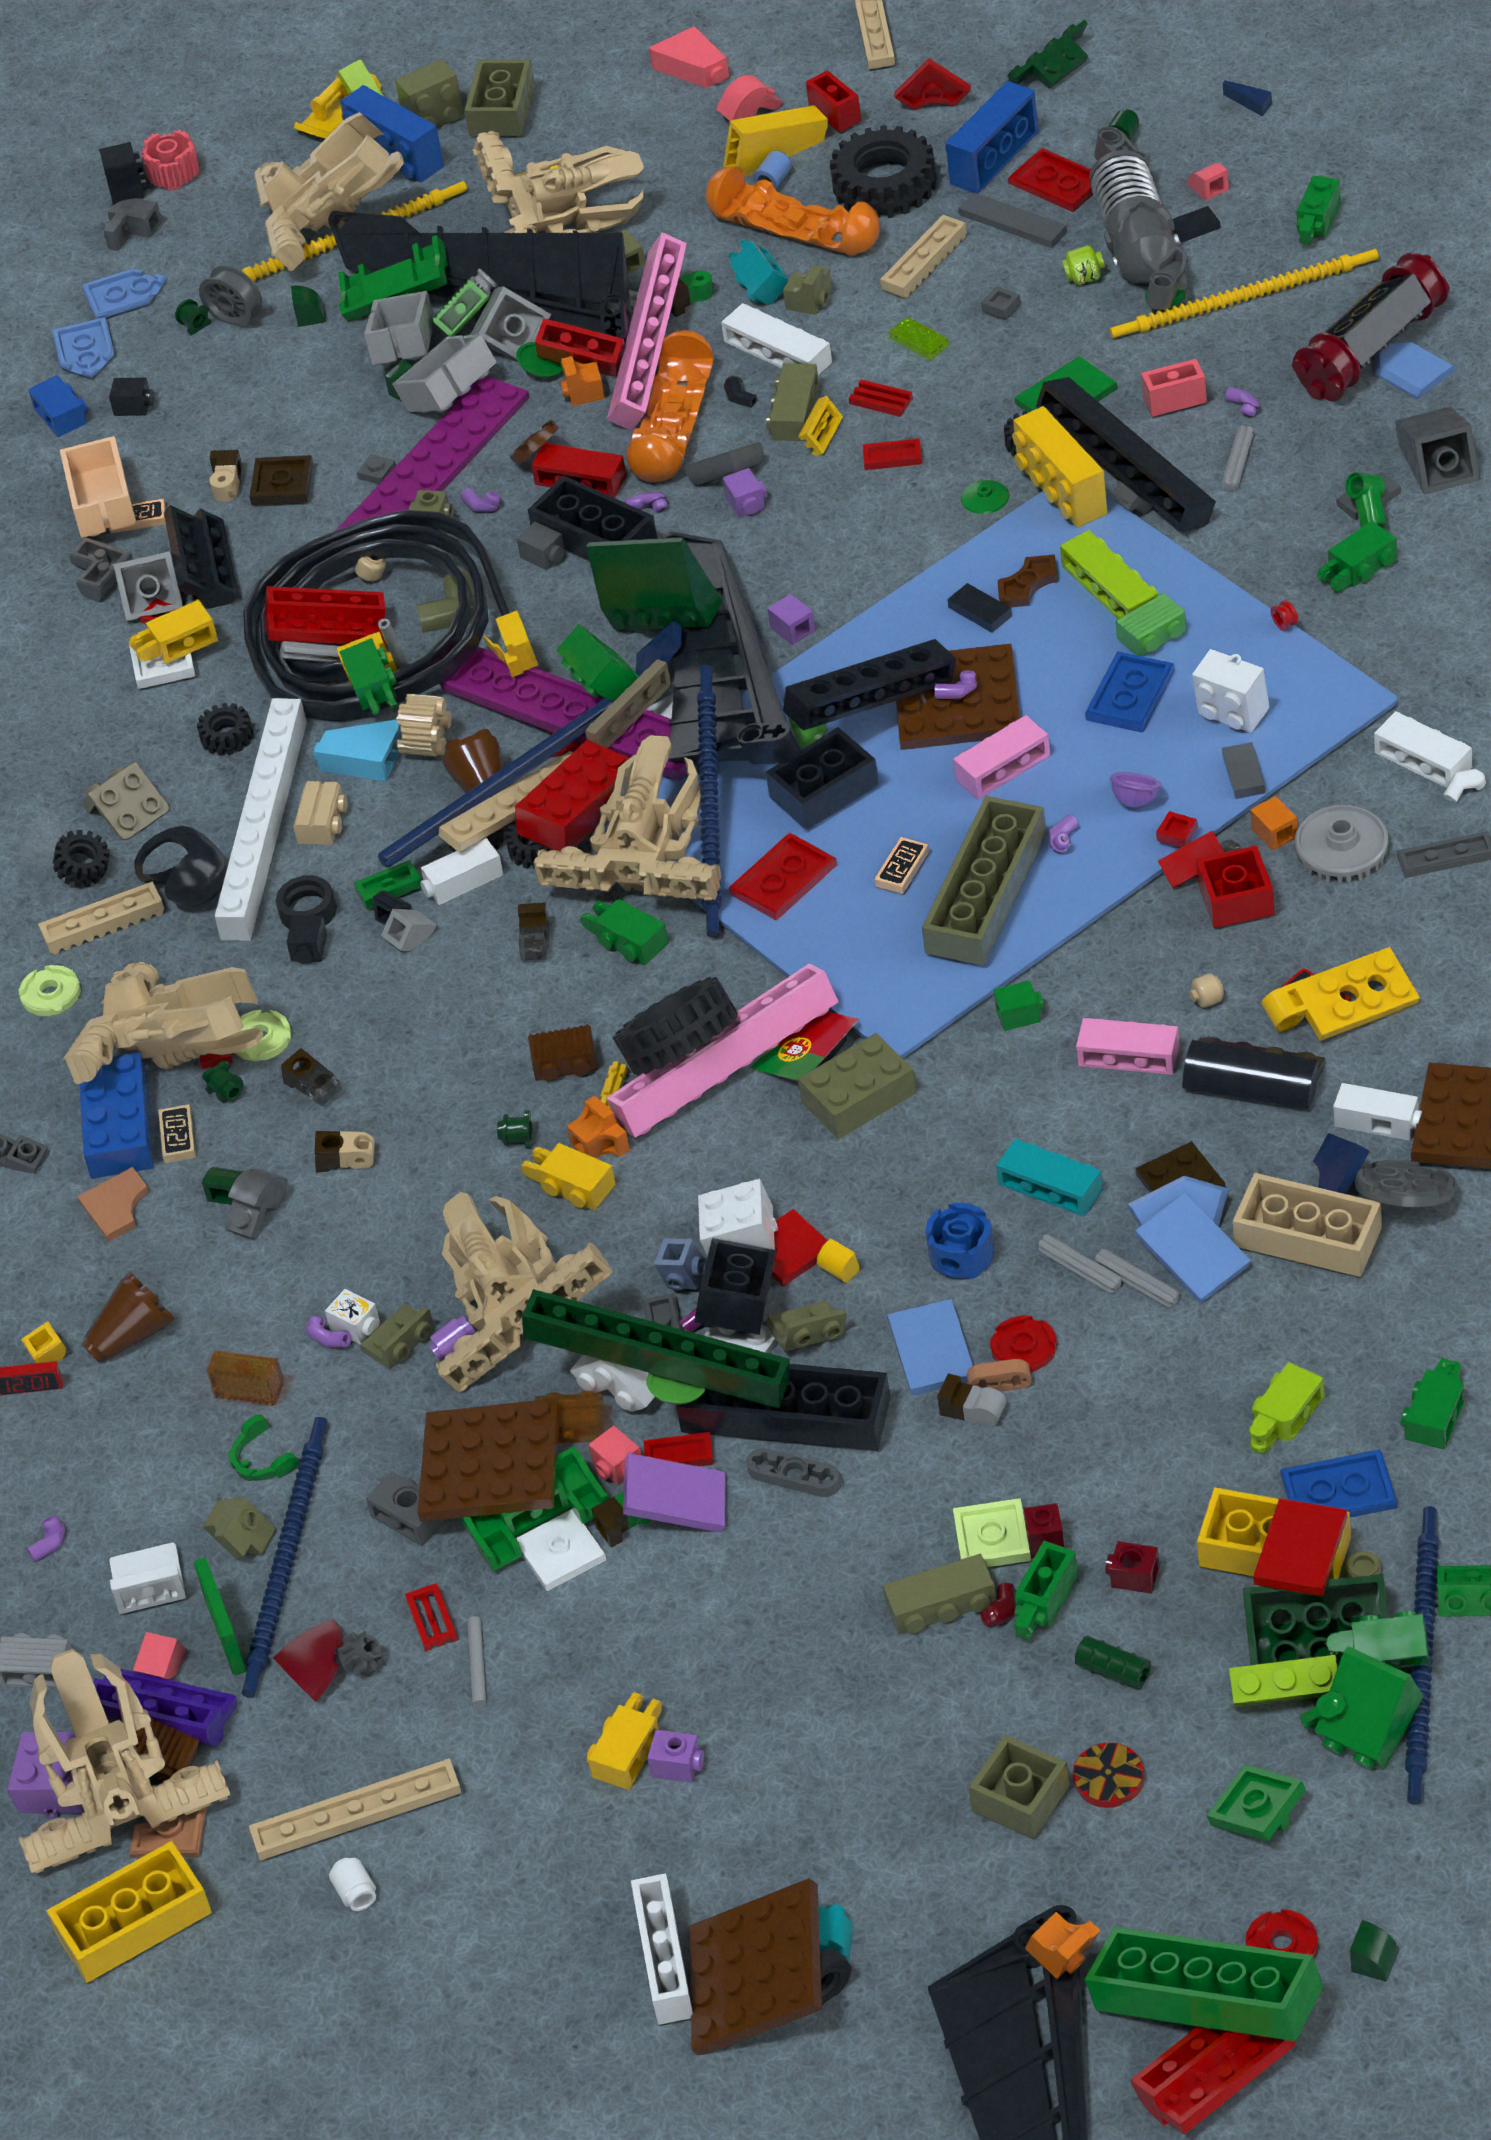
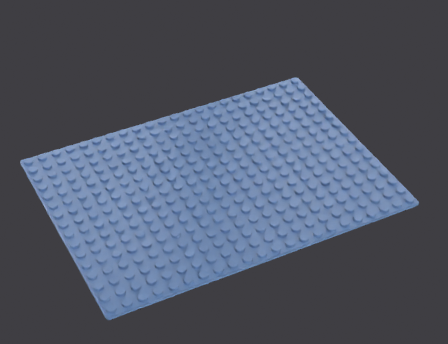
M1042 491L772 673L784 705L786 686L932 639H936L948 651L1012 644L1019 716L1022 718L1027 715L1048 734L1051 756L985 796L1044 807L1047 833L985 965L926 954L922 934V926L985 797L983 796L977 800L956 781L953 759L982 741L901 750L896 701L827 723L824 735L839 727L876 759L879 785L807 830L769 797L766 771L779 763L754 765L749 761H718L716 765L718 768L716 772L718 779L716 781L718 782L717 789L719 791L717 795L719 798L717 803L719 805L717 810L719 817L717 819L719 820L718 827L720 829L718 833L720 836L718 841L720 843L718 849L720 855L718 857L721 860L718 865L721 867V880L719 881L721 882L720 896L722 898V906L718 909L719 923L787 977L809 963L825 971L838 1000V1003L829 1008V1011L859 1019L851 1029L864 1039L877 1033L901 1058H905L993 995V989L1007 985L1163 873L1158 860L1181 848L1157 841L1156 831L1169 811L1197 819L1198 828L1189 843L1210 831H1213L1216 835L1396 706L1398 703L1397 696L1297 626L1289 625L1287 630H1280L1271 617V608L1106 495L1107 514L1077 528L1069 519L1066 520L1062 516L1060 509L1054 502L1050 503L1045 492ZM1087 530H1090L1096 537L1102 538L1107 547L1115 554H1119L1125 564L1132 570H1136L1149 586H1154L1159 595L1165 593L1166 596H1169L1173 602H1176L1185 611L1186 631L1179 637L1172 638L1170 641L1167 640L1165 644L1162 643L1161 647H1158L1154 652H1148L1147 655L1142 656L1174 663V673L1143 733L1087 721L1085 718V712L1117 651L1135 655L1117 639L1115 621L1118 619L1062 567L1060 545ZM1055 554L1057 582L1039 588L1032 595L1030 606L1012 607V617L993 633L948 608L947 599L966 583L971 584L999 601L998 580L1018 572L1024 565L1025 557ZM1210 649L1229 656L1238 654L1241 656L1242 661L1264 668L1269 709L1252 733L1241 729H1234L1225 723L1214 719L1209 720L1198 714L1192 674ZM747 690L741 694L743 710L752 708ZM1252 742L1264 780L1265 793L1235 798L1222 756V748ZM698 761L694 766L699 779L701 774L699 768L701 765ZM1118 772L1140 773L1157 779L1162 783V787L1150 803L1139 808H1132L1116 799L1112 791L1110 776ZM688 773L680 781L662 774L657 799H665L671 808L688 778ZM701 809L698 814L699 826L693 829L691 840L685 850V857H693L700 862L703 858L701 855L703 850L701 848L703 842L701 836L703 834L700 831L703 827L700 824L702 820L700 816ZM1067 815H1073L1079 825L1068 834V837L1071 839L1068 850L1058 853L1050 847L1049 830ZM606 821V824H605L606 831H607V828H608V826H609L610 821ZM790 832L834 856L837 866L776 921L730 895L729 887ZM900 837L929 844L930 851L904 894L875 887L874 881ZM701 898L691 899L694 903H696L699 907L706 911V909H704L702 906Z

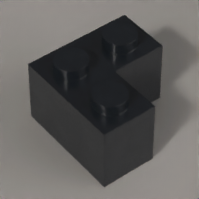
M131 142L99 149L113 205L127 199L145 198L143 189L148 187L139 151L133 152Z

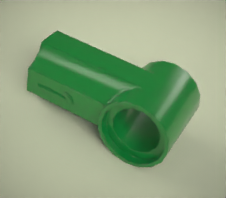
M1354 472L1346 480L1345 491L1350 498L1355 500L1360 526L1363 527L1370 521H1373L1383 529L1386 528V519L1381 501L1385 490L1383 479L1378 475Z

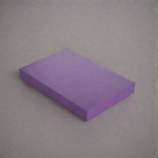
M628 1453L624 1460L623 1514L713 1532H722L725 1527V1472Z

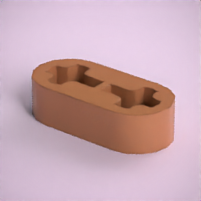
M1021 1359L977 1364L970 1367L966 1374L967 1384L979 1386L980 1388L990 1387L1000 1392L1027 1388L1032 1380L1029 1364Z

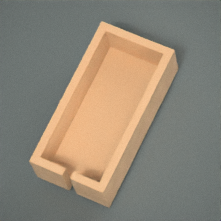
M115 436L60 450L70 499L81 538L98 536L106 532V528L111 527L112 530L125 529L130 525L137 524Z

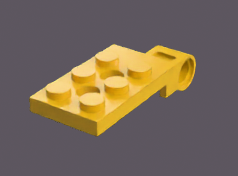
M1387 947L1278 988L1267 994L1261 1001V1005L1276 1031L1283 1032L1295 1027L1305 1016L1319 1041L1417 1004L1420 997L1391 947ZM1378 981L1383 985L1384 989L1381 991L1373 990L1369 987L1368 982ZM1343 991L1351 992L1355 995L1356 1000L1351 1002L1344 1000L1340 993Z

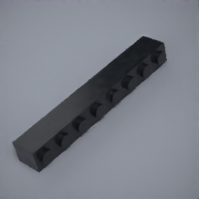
M1070 377L1043 382L1036 407L1044 406L1081 446L1182 532L1201 528L1209 524L1216 501Z

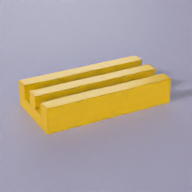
M828 396L817 400L798 435L801 440H807L805 446L808 449L813 448L811 453L815 456L824 453L843 418V415ZM821 430H823V432H822L820 438H819L818 441H817V440H816L817 437L819 436Z

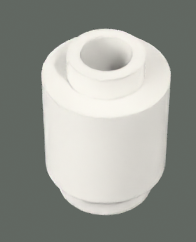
M343 1858L334 1864L329 1873V1879L344 1905L350 1907L353 1911H362L371 1906L376 1899V1887L361 1861L357 1858Z

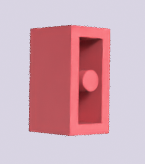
M1197 359L1141 373L1143 400L1152 417L1207 403L1205 375Z

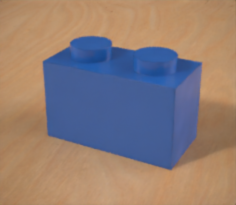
M58 375L28 389L34 410L57 437L87 424L85 414L88 413L85 402L81 397L77 399L69 383L65 384Z

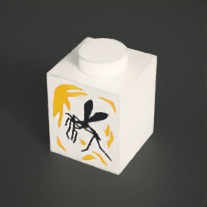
M344 1289L325 1310L330 1330L348 1331L351 1335V1340L358 1344L364 1342L368 1336L379 1328L380 1319L376 1304L347 1289Z

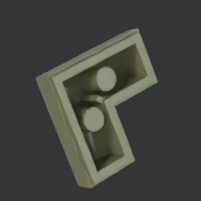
M460 570L469 586L470 624L476 611L475 594L470 574ZM446 574L443 578L445 599L417 604L423 633L449 628L459 602L457 585L449 574Z

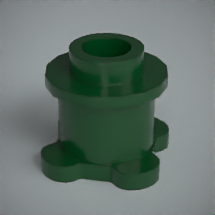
M193 299L184 300L177 306L175 319L181 325L185 324L188 326L187 333L191 336L211 324V319L208 318L209 308L207 306L201 305L198 307L197 302Z
M225 1060L219 1062L218 1066L213 1069L206 1070L202 1076L207 1085L205 1091L208 1094L215 1092L217 1099L223 1103L237 1099L243 1089L242 1078L238 1075H233L229 1071L230 1064Z
M530 1110L524 1111V1117H509L508 1114H504L503 1120L497 1122L498 1140H503L505 1146H509V1143L525 1142V1149H531L533 1124Z

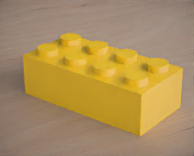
M1042 406L1014 419L1012 438L1016 445L1017 454L1014 456L1016 465L1021 471L1024 470L1030 476L1032 483L1036 487L1039 486L1045 492L1050 503L1054 502L1062 516L1066 520L1069 519L1078 528L1106 515L1107 503L1104 470L1050 412Z
M1214 1487L1197 1539L1199 1567L1253 1576L1279 1499ZM1348 1511V1518L1328 1580L1339 1579L1349 1546L1351 1525L1350 1512Z
M173 1841L164 1844L46 1910L55 1935L86 1984L212 1913L203 1887Z

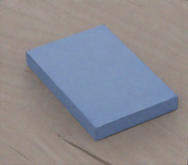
M1185 1192L1135 1230V1236L1200 1304L1251 1265V1260Z
M952 1299L887 1314L911 1396L941 1389L948 1373L961 1376V1382L967 1383L966 1374L973 1364Z

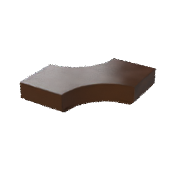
M1055 554L1025 557L1024 565L1018 572L998 580L999 601L1011 608L1030 606V599L1039 588L1057 582Z

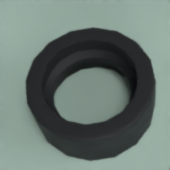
M302 875L292 878L282 885L277 892L275 900L281 922L288 929L290 928L292 915H323L326 926L335 916L337 907L331 885L325 879L314 875ZM305 896H317L323 899L318 906L307 911L289 909L294 901Z

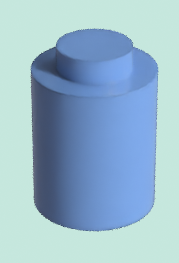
M771 151L753 174L754 183L760 180H767L773 183L776 190L792 168L790 159L783 152Z

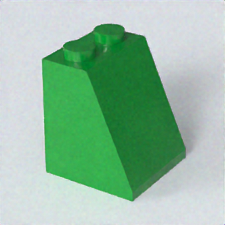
M1346 1646L1329 1692H1339L1344 1695L1347 1702L1346 1710L1335 1718L1320 1717L1315 1732L1323 1741L1321 1746L1337 1755L1345 1751L1354 1756L1352 1760L1356 1764L1368 1770H1372L1373 1766L1384 1770L1424 1695L1410 1674Z

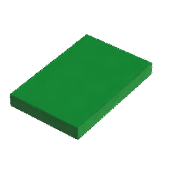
M1078 356L1015 396V404L1024 411H1027V413L1038 409L1036 404L1043 382L1070 377L1098 402L1118 389L1117 382L1081 356Z
M206 1557L195 1560L194 1567L204 1599L231 1672L235 1676L245 1673L246 1669L208 1561Z

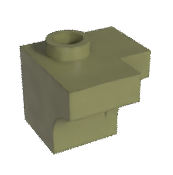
M812 265L808 273L793 272L783 289L786 310L817 315L821 307L827 305L829 293L832 290L830 269Z
M244 1496L217 1501L203 1526L234 1558L244 1557L246 1552L253 1555L262 1554L276 1529Z

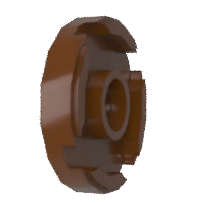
M549 420L542 425L540 431L538 430L519 445L514 450V453L510 455V459L515 465H519L542 446L559 427L553 420Z

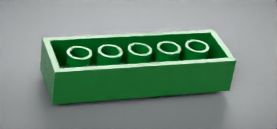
M1113 1927L1085 1978L1096 2011L1290 2041L1297 2040L1323 1989L1313 1955Z

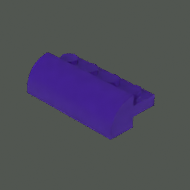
M120 1669L123 1678L130 1684L142 1708L148 1711L150 1718L160 1721L161 1724L166 1723L168 1727L172 1726L174 1730L178 1729L180 1732H185L193 1738L197 1737L201 1744L217 1746L221 1743L224 1737L223 1727L237 1707L236 1695ZM106 1675L103 1679L94 1678L93 1683L108 1722L112 1723L120 1720L123 1723L115 1686L110 1683Z

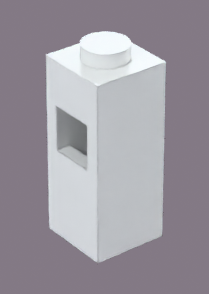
M483 838L461 852L455 851L421 867L423 881H420V885L427 898L433 897L438 905L443 904L503 876L500 856L488 839Z
M1346 1083L1341 1084L1333 1106L1335 1127L1404 1140H1411L1416 1124L1419 1123L1423 1111H1419L1418 1097Z

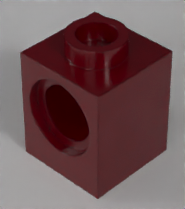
M1058 1503L1023 1508L1031 1559L1035 1558L1044 1541L1064 1547Z
M1117 1541L1114 1554H1108L1105 1566V1573L1110 1575L1111 1588L1152 1594L1160 1568L1158 1547Z

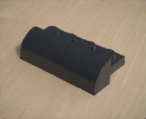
M170 505L164 511V517L178 588L185 594H192L194 601L199 600L205 609L230 604L239 594L224 520L201 508L193 516Z
M1200 1037L1198 1041L1192 1040L1188 1048L1183 1071L1182 1088L1308 1109L1315 1097L1316 1084L1323 1072L1325 1057L1315 1056L1311 1052L1295 1053L1284 1051L1279 1047L1264 1048L1252 1046L1248 1042L1233 1043L1221 1041L1217 1037Z

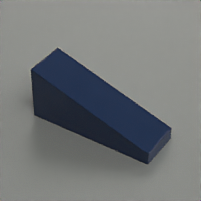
M1226 80L1223 82L1224 96L1262 117L1272 104L1271 91Z

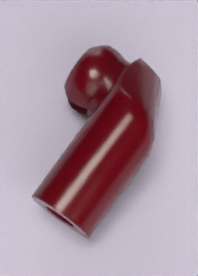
M1002 1583L998 1585V1600L990 1604L988 1609H984L981 1612V1620L985 1626L1001 1625L1015 1615L1016 1602L1013 1584Z

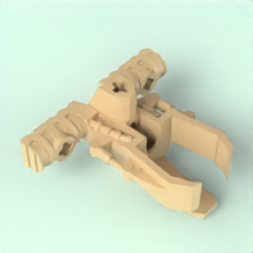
M360 112L346 118L310 154V158L300 167L296 166L291 170L283 161L263 164L262 167L254 172L257 194H259L258 198L261 201L260 207L262 208L267 205L273 211V214L264 223L265 228H267L266 233L269 246L272 250L271 255L280 260L287 267L288 271H293L303 261L304 252L302 245L306 241L300 232L302 228H311L315 232L324 225L330 228L328 217L332 211L353 213L356 210L355 205H360L361 198H365L369 192L385 185L394 177L393 175L399 171L404 163L400 152L397 151L389 155L374 140L375 137L383 135V133ZM344 220L339 222L340 228L345 225Z
M489 131L488 133H479L476 137L472 151L474 156L478 158L477 163L483 179L488 183L487 189L492 193L493 204H507L512 216L509 222L514 228L505 231V233H527V229H532L534 233L541 231L546 233H573L572 230H576L579 233H598L617 225L626 224L639 210L643 200V190L638 197L629 200L627 204L586 207L587 199L584 194L608 183L638 177L644 170L638 153L610 146H604L574 156L564 153L561 158L549 162H530L527 164L524 175L514 176L511 153L507 147H504L499 133ZM560 164L558 168L550 169L551 166ZM573 223L575 229L563 230L564 225Z
M650 735L644 739L638 748L637 754L618 767L614 791L607 804L600 808L601 819L594 835L590 838L592 849L598 852V854L584 853L580 849L571 846L564 847L561 851L539 850L537 853L538 857L534 860L539 884L541 886L554 885L556 887L574 889L586 888V890L599 889L601 891H609L614 883L618 882L625 891L630 892L632 887L635 890L644 891L643 895L656 894L664 897L673 896L676 898L715 900L717 891L720 888L719 880H721L719 865L714 864L711 866L701 863L693 857H685V850L691 840V833L694 828L699 826L698 814L701 805V795L699 793L701 788L693 761L684 757L688 778L670 808L665 799H657L662 773L672 750L671 742L666 736ZM606 821H610L609 826H608L607 831H606V828H605Z
M145 962L131 963L122 971L114 972L111 983L105 985V995L101 1001V1004L104 1003L103 1016L90 1019L86 1023L85 1028L82 1029L80 1035L63 1057L72 1074L73 1082L81 1084L92 1081L103 1065L111 1063L114 1049L123 1048L133 1053L140 1052L142 1059L151 1058L158 1067L167 1070L172 1069L174 1065L178 1066L183 1062H188L192 1058L196 1059L200 1055L208 1053L220 1055L237 1053L258 1045L263 1037L262 1030L257 1028L241 1030L244 1026L235 1006V1003L239 1002L258 1005V999L246 969L231 967L177 980L175 984L166 986L164 984L157 985L159 980L157 970L151 964L149 965Z
M460 1192L449 1200L443 1210L444 1220L449 1232L445 1236L442 1255L454 1271L457 1287L455 1296L465 1306L469 1323L478 1331L473 1335H465L459 1338L453 1346V1352L451 1351L444 1357V1360L436 1363L439 1375L457 1392H463L470 1384L477 1381L488 1370L495 1367L498 1362L505 1359L508 1354L521 1346L520 1334L523 1335L522 1314L533 1289L579 1301L590 1290L598 1286L601 1281L607 1279L613 1271L601 1251L593 1243H588L585 1249L579 1250L576 1254L565 1255L555 1263L550 1249L546 1246L547 1236L510 1200L495 1196L488 1201L507 1218L512 1240L503 1235L497 1240L493 1239L469 1194ZM474 1299L476 1300L478 1305L477 1309L476 1307L470 1304V1302Z
M70 1649L52 1657L50 1671L76 1736L66 1740L65 1746L45 1713L43 1699L47 1685L43 1673L33 1681L29 1703L33 1713L35 1738L39 1747V1761L44 1765L50 1777L49 1783L59 1805L67 1807L82 1804L85 1812L75 1818L73 1816L68 1819L56 1818L41 1825L37 1831L30 1833L31 1835L24 1838L19 1837L31 1873L35 1872L38 1874L43 1872L44 1868L51 1865L56 1867L79 1858V1854L84 1852L89 1854L96 1851L95 1848L102 1845L104 1847L112 1845L110 1828L140 1816H144L151 1827L155 1828L160 1826V1823L163 1821H173L177 1819L176 1816L183 1813L188 1815L211 1806V1802L226 1800L231 1795L218 1760L208 1766L182 1768L176 1771L170 1779L163 1781L162 1784L151 1786L149 1777L165 1766L158 1740L153 1735L150 1724L151 1718L148 1711L142 1708L130 1684L123 1678L120 1667L102 1654H90L94 1669L106 1675L110 1683L115 1686L123 1723L120 1720L112 1723L108 1722L82 1654L74 1649ZM144 1727L147 1736L146 1746L148 1754L140 1755L135 1746L139 1744L136 1731ZM59 1761L65 1772L71 1771L73 1781L65 1786L61 1777L55 1773L51 1763Z

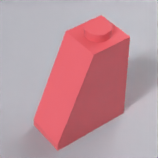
M695 26L649 47L651 65L654 70L705 88L721 83L730 77L727 57Z

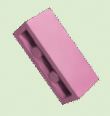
M1025 715L953 759L955 779L978 800L1051 756L1049 736L1041 727Z
M1083 1018L1076 1045L1078 1066L1173 1075L1180 1046L1178 1026Z

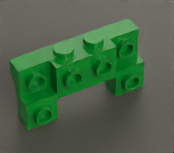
M435 235L432 236L433 244L421 248L418 243L412 244L415 262L410 258L371 274L364 264L358 265L359 273L349 277L343 271L338 272L341 290L339 302L341 315L347 321H352L370 314L374 300L431 291L446 285L447 280L444 267L448 266L444 242Z
M573 1446L557 1455L554 1508L462 1517L459 1520L475 1541L480 1555L494 1572L523 1556L519 1542L515 1538L516 1536L569 1508L572 1509L582 1524L593 1519L591 1509L607 1501L609 1497L590 1471L582 1455Z

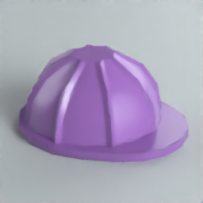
M1118 772L1110 776L1112 791L1116 799L1132 808H1139L1150 803L1162 787V783L1157 779L1140 773Z

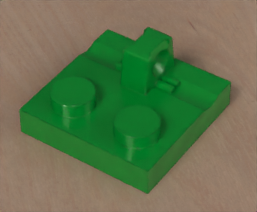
M1244 1764L1206 1816L1211 1826L1268 1842L1276 1830L1284 1832L1291 1823L1289 1813L1304 1794L1306 1788L1302 1780Z

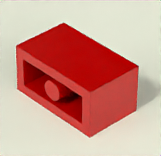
M826 70L805 81L809 106L815 105L828 119V124L839 133L862 121L859 96L830 71Z

